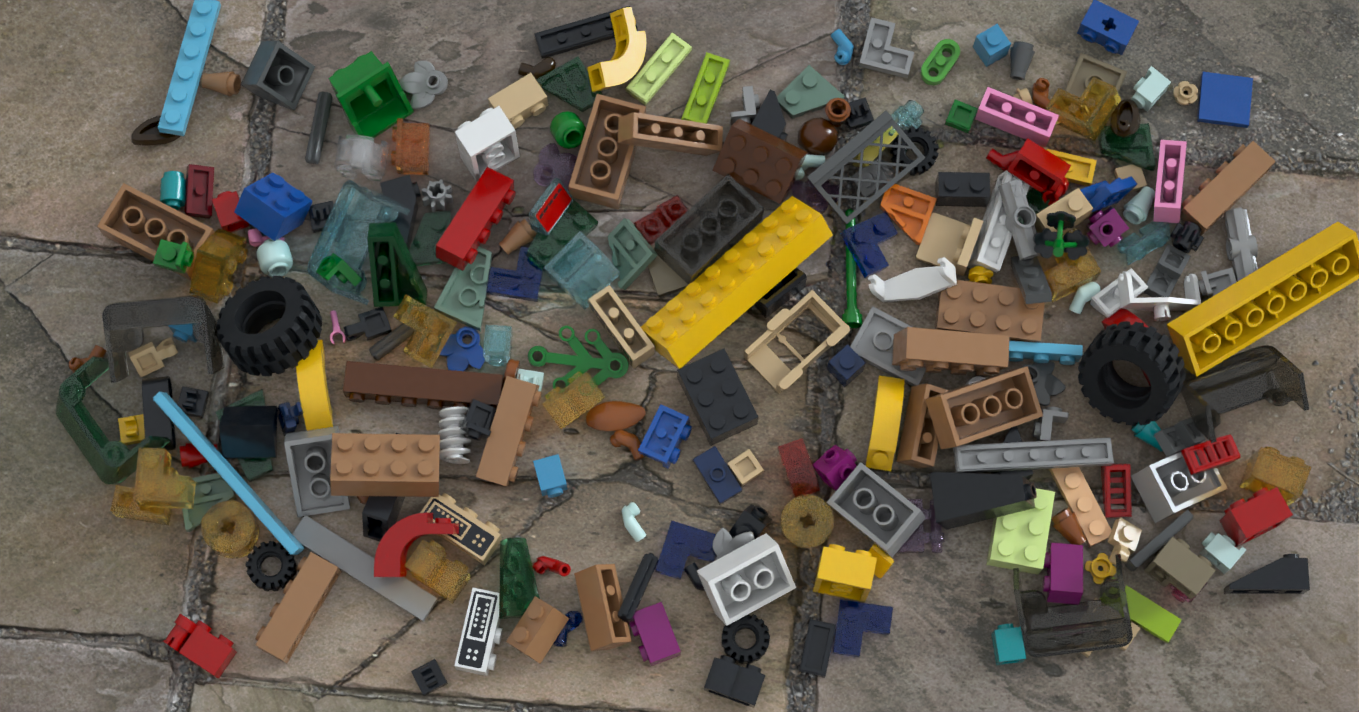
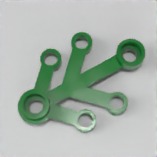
M571 326L561 327L559 337L563 341H567L578 356L551 353L542 346H534L528 352L529 362L536 367L543 366L546 363L576 366L565 376L556 378L553 381V389L558 393L567 391L569 385L590 368L602 369L589 381L585 380L579 384L578 390L580 394L589 396L607 378H620L624 376L629 367L627 358L621 353H612L601 339L600 332L596 329L587 330L585 340L596 347L603 359L593 358L575 336V331ZM566 328L572 332L571 337L568 339L562 336V331ZM592 331L596 332L598 336L594 342L588 339V334ZM536 351L542 353L543 358L541 361L534 360L533 354ZM614 360L620 363V368L616 371L612 370L610 366ZM563 380L566 386L563 390L557 389V381ZM588 383L591 385L589 393L582 391L583 384Z

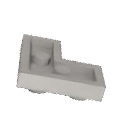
M871 17L859 67L908 78L914 52L890 46L896 23Z

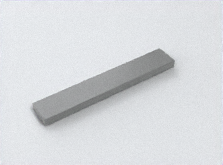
M1111 438L960 445L953 448L956 473L1109 466L1114 463Z
M306 515L292 533L302 546L339 567L340 570L423 622L438 601V598L404 577H374L373 557Z

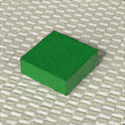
M954 100L945 125L969 133L978 108Z

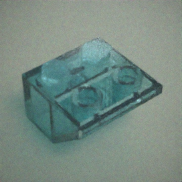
M581 231L544 267L548 277L584 310L589 306V298L610 285L621 274L604 253Z

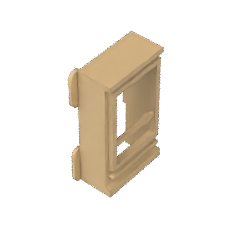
M811 290L790 310L782 309L767 323L768 330L744 351V359L780 394L798 380L803 372L824 352L843 339L849 333L850 327ZM806 309H809L832 334L804 359L786 341V337L781 336L780 333ZM775 337L801 361L793 370H790L767 346Z

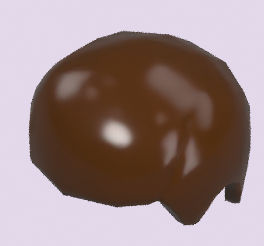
M812 118L804 122L799 129L798 144L810 155H825L831 152L837 144L838 132L827 119Z

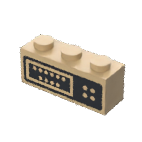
M610 285L588 299L589 309L627 358L633 369L655 355V346Z
M444 492L439 497H431L420 513H433V523H435V518H451V523H459V534L437 535L485 566L502 541L501 534L498 533L500 529L489 521L484 524L476 519L478 515L471 509L465 507L462 510L455 505L456 500Z

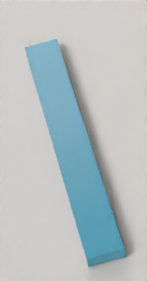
M159 391L153 397L156 404L290 555H299L305 549L175 401L167 393Z

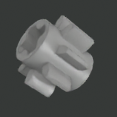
M442 179L439 182H432L430 180L427 189L422 188L421 190L424 196L422 199L423 205H430L432 212L436 210L446 211L447 204L453 203V197L450 195L452 187L451 185L445 187Z

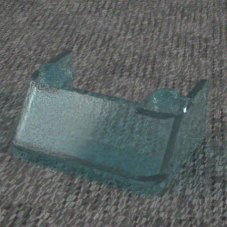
M347 180L338 194L307 266L308 274L331 292L368 305L369 300L360 292L365 289L367 284L365 272L361 268L369 252L367 241L369 223H390L397 218L398 212L408 215L410 210L387 196L357 182ZM334 253L343 259L362 280L356 287L348 281L343 284L334 275L326 281L316 272L321 261Z

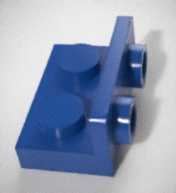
M1131 176L1123 180L1117 178L1110 184L1107 181H1102L1080 190L1093 207L1092 212L1119 203L1137 183Z
M660 404L638 452L662 463L663 467L669 469L671 463L675 464L680 456L681 449L678 448L682 440L686 441L691 433L692 426H690L689 416Z

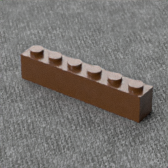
M347 361L343 393L350 401L358 403L365 402V399L375 400V403L381 405L401 402V405L406 407H416L417 404H424L430 409H442L443 406L468 408L471 400L475 399L497 409L504 386V377L501 374Z

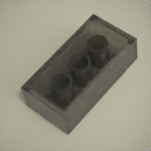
M728 174L655 240L654 251L687 284H690L762 221L765 208Z

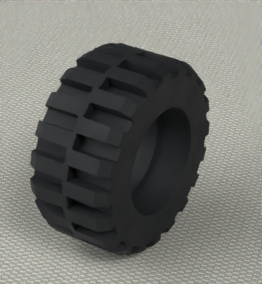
M274 275L273 278L265 276L261 277L259 281H250L243 289L240 287L236 290L235 295L232 298L229 297L225 302V308H221L218 316L220 319H217L216 324L217 338L234 364L241 371L250 375L259 376L261 374L265 377L272 376V373H284L285 369L290 367L293 369L300 360H305L309 356V351L311 349L314 350L316 347L317 338H320L322 331L320 311L304 286L292 278ZM280 319L272 328L258 333L268 323Z
M1128 321L1120 322L1118 326L1117 324L1107 326L1105 330H1101L1082 355L1078 366L1080 372L1078 374V381L1080 385H1083L1081 391L1084 397L1090 399L1088 403L1092 408L1096 407L1100 410V415L1105 418L1107 416L1112 418L1113 422L1118 424L1126 422V425L1136 426L1138 422L1140 425H1147L1151 421H1157L1162 418L1163 414L1167 413L1181 392L1183 381L1185 380V370L1182 369L1185 365L1182 356L1178 357L1179 350L1175 344H1170L1168 336L1156 332L1158 329L1152 326L1147 328L1144 327V323L1134 322L1133 325H1130ZM1125 360L1134 363L1145 372L1151 386L1137 387L1127 383L1117 374L1112 361Z

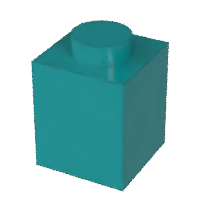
M1012 623L998 625V630H994L991 634L996 666L1023 662L1026 659L1021 627H1014Z

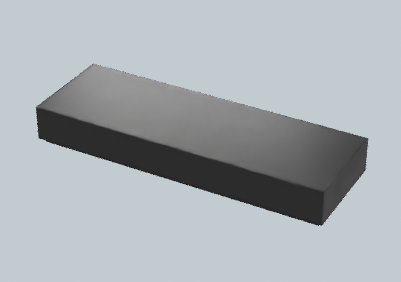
M1187 509L1131 558L1125 566L1131 572H1134L1193 519L1192 513Z

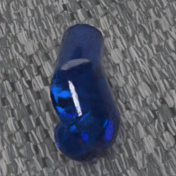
M570 611L565 614L569 620L553 643L554 646H567L568 633L577 628L582 622L583 618L579 611Z

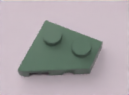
M624 218L608 235V241L613 251L612 260L614 267L618 268L620 281H617L620 289L626 290L658 254L629 219Z

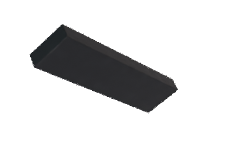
M617 10L534 33L541 58L544 59L615 38L610 13Z

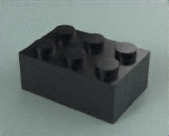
M725 348L677 370V379L710 446L758 424L759 417Z

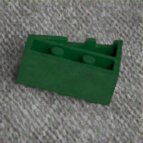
M396 222L369 223L367 241L374 307L426 305L428 290Z

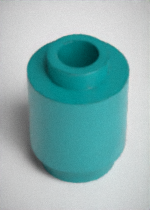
M167 171L163 174V178H161L160 202L180 210V207L185 206L186 179L182 172Z

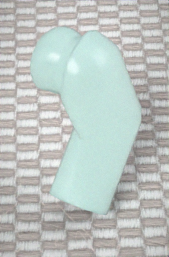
M631 502L628 506H624L621 512L625 528L635 542H638L646 536V533L635 519V516L640 514V509L634 502Z

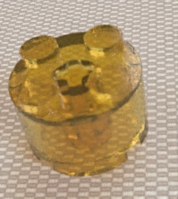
M811 494L798 495L789 500L782 509L780 516L781 529L786 538L796 546L803 548L816 547L824 543L831 535L834 527V515L830 506L820 497ZM807 513H810L814 524L803 528L800 517H806Z
M235 500L215 504L206 512L201 520L203 539L216 554L222 557L232 559L244 557L253 550L257 543L260 528L256 518L246 506ZM229 526L233 527L234 532L232 534L227 532Z

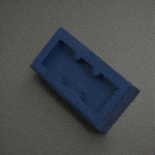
M716 446L693 459L695 466L720 505L742 492V488Z

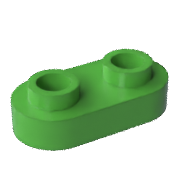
M941 40L923 63L920 75L926 84L938 85L942 83L958 61L960 47L954 40ZM949 52L951 56L945 57L942 53ZM935 71L937 76H930L929 72Z

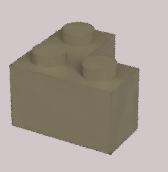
M1171 537L1147 565L1144 572L1162 586L1166 587L1171 583L1187 597L1193 599L1216 570L1211 567L1212 563L1202 555L1197 556L1190 551V546L1180 538L1175 539Z

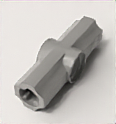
M1017 179L999 185L998 188L1007 215L1005 226L1013 235L1020 260L1040 256V253L1034 251L1036 244L1033 241V237L1037 233L1034 225L1036 214L1028 205L1022 181ZM1017 215L1023 219L1024 225L1018 221Z
M1242 208L1232 209L1224 213L1228 236L1226 252L1228 259L1232 261L1237 282L1258 270L1256 262L1258 254L1257 241L1255 236L1251 235L1247 209Z

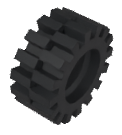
M910 127L909 130L905 129L903 132L912 142L919 143L923 147L925 156L923 161L908 172L910 176H915L916 174H923L934 165L939 154L937 152L939 146L935 144V136L931 137L929 135L930 131L924 132L921 127L918 129ZM898 136L893 141L892 145H898ZM901 138V145L906 146L907 144ZM892 148L890 150V154L893 156L891 160L893 163H896L897 148ZM900 148L899 163L911 164L914 160L909 159L905 149Z
M279 542L260 543L261 546L253 548L252 554H248L249 560L246 562L248 570L246 572L251 581L257 587L264 589V591L273 590L275 592L278 591V588L284 589L289 580L292 579V576L296 575L295 566L297 565L294 560L295 557L290 555ZM268 557H277L281 561V569L274 576H267L261 570L262 562Z
M752 614V616L746 615L728 626L725 625L721 637L725 654L739 661L740 664H750L755 660L761 659L766 653L770 641L769 629L765 626L764 621ZM750 629L754 632L756 642L751 648L744 649L737 645L735 635L739 630Z

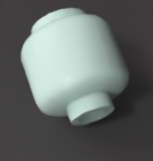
M267 239L256 251L261 271L270 277H273V275L285 276L293 265V258L285 241Z

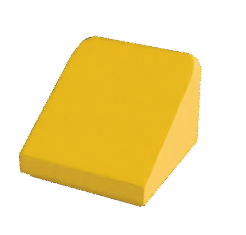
M873 544L868 552L872 553V557L877 558L874 575L881 579L893 566L894 559L876 544Z

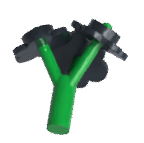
M1064 211L1047 214V225L1054 227L1057 232H1051L1049 228H1044L1042 233L1037 232L1033 237V241L1036 244L1034 251L1040 253L1046 259L1050 258L1052 254L1056 257H1061L1065 252L1068 253V257L1071 260H1077L1080 256L1087 254L1086 247L1090 243L1089 238L1086 235H1082L1080 230H1075L1073 233H1065L1063 236V231L1067 228H1073L1076 221L1074 215Z

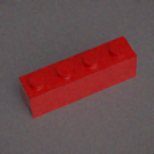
M489 167L485 169L436 244V257L462 271L468 263L472 264L478 254V247L481 243L485 244L487 242L492 225L499 223L503 215V208L506 204L510 205L516 195L514 180Z

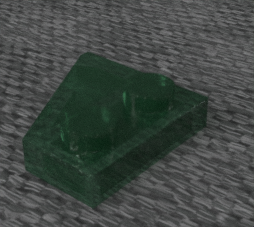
M1149 123L1140 124L1138 130L1127 138L1115 135L1111 131L1110 126H1098L1097 134L1101 154L1149 171L1155 170L1156 163Z

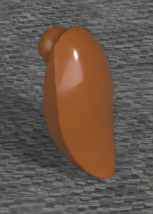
M622 401L604 402L590 409L586 416V423L589 427L598 431L623 430L641 421L646 411L640 405Z

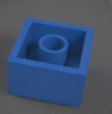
M272 172L244 188L234 213L270 239L276 241L303 224L313 201L305 196L302 191L287 183L281 176Z

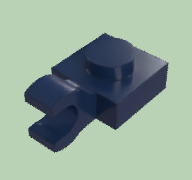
M289 402L279 404L277 417L284 436L287 433L295 432L297 424H299L298 416L303 414L300 402H296L292 407Z

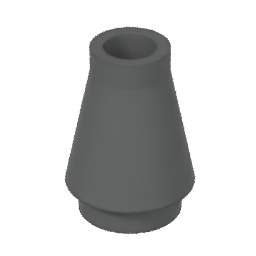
M1021 41L1014 42L1013 47L1010 48V78L1025 80L1026 73L1035 54V51H1033L1034 45Z

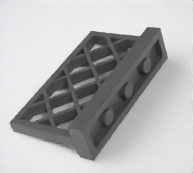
M886 110L807 176V178L842 220L848 224L923 161L925 156ZM891 126L899 134L898 145L883 144V133ZM880 136V143H872ZM901 138L908 146L901 145ZM866 147H879L878 162L863 160V152ZM882 147L897 148L896 163L881 162ZM900 148L911 149L918 158L911 164L899 163ZM860 153V160H852ZM847 163H860L858 178L843 177L844 166ZM862 163L878 165L876 180L861 179ZM881 165L896 166L895 177L891 181L879 180ZM899 167H906L898 174ZM841 169L840 177L833 176ZM828 179L840 180L839 195L827 194L821 185ZM843 180L858 181L857 196L842 195ZM861 182L876 183L875 194L871 198L860 197ZM879 183H885L886 185L879 190ZM831 197L838 198V205ZM841 198L856 199V210L848 217L840 209ZM859 200H867L859 207Z

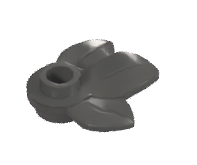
M1034 362L1032 365L1022 366H1028L1040 405L1048 406L1051 396H1056L1065 390L1066 386L1052 375L1055 367L1054 362Z

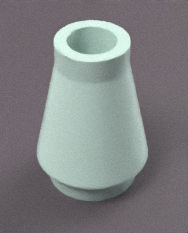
M1144 186L1124 206V218L1133 224H1140L1145 221L1155 198V191L1150 187Z

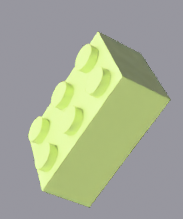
M1036 488L1035 508L994 518L986 565L1039 575L1044 566L1055 492Z

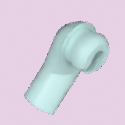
M806 155L796 180H801L804 177V171L807 168H818L825 162V156Z
M1089 282L1078 287L1069 310L1081 314L1085 303L1101 291L1099 284Z

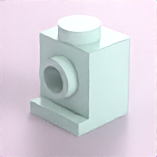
M1151 66L1145 77H1142L1133 89L1136 92L1131 100L1136 103L1138 108H1143L1148 112L1167 91L1171 81Z
M1211 532L1201 543L1205 547L1200 554L1225 574L1244 554L1246 549L1242 546L1238 550L1231 538L1219 533L1215 535Z

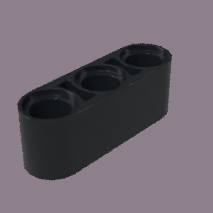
M170 376L142 379L145 443L148 453L176 449L175 424L153 400V397L159 391L167 393L173 399Z

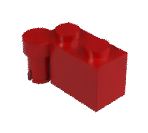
M1027 138L1007 171L1041 193L1046 190L1042 196L1043 201L1046 203L1050 199L1048 205H1052L1068 190L1069 182L1065 175L1071 165Z
M179 614L174 621L176 625L163 642L219 679L237 653L232 648L234 643L221 634L218 638L210 634L209 632L212 628L202 621L198 620L195 624L187 617Z

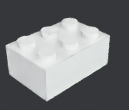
M500 106L494 109H486L480 114L479 118L472 122L466 121L462 123L457 131H455L460 157L476 182H478L487 167L497 171L520 157L516 131Z
M767 533L697 570L715 614L726 626L796 588L778 543Z

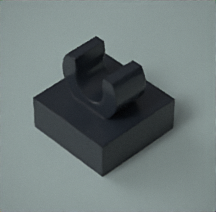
M866 97L849 102L851 112L846 119L849 131L867 126L874 121Z
M333 200L310 206L309 216L314 233L339 227Z
M182 386L178 406L188 416L203 418L209 392Z
M435 659L411 671L423 696L448 684Z

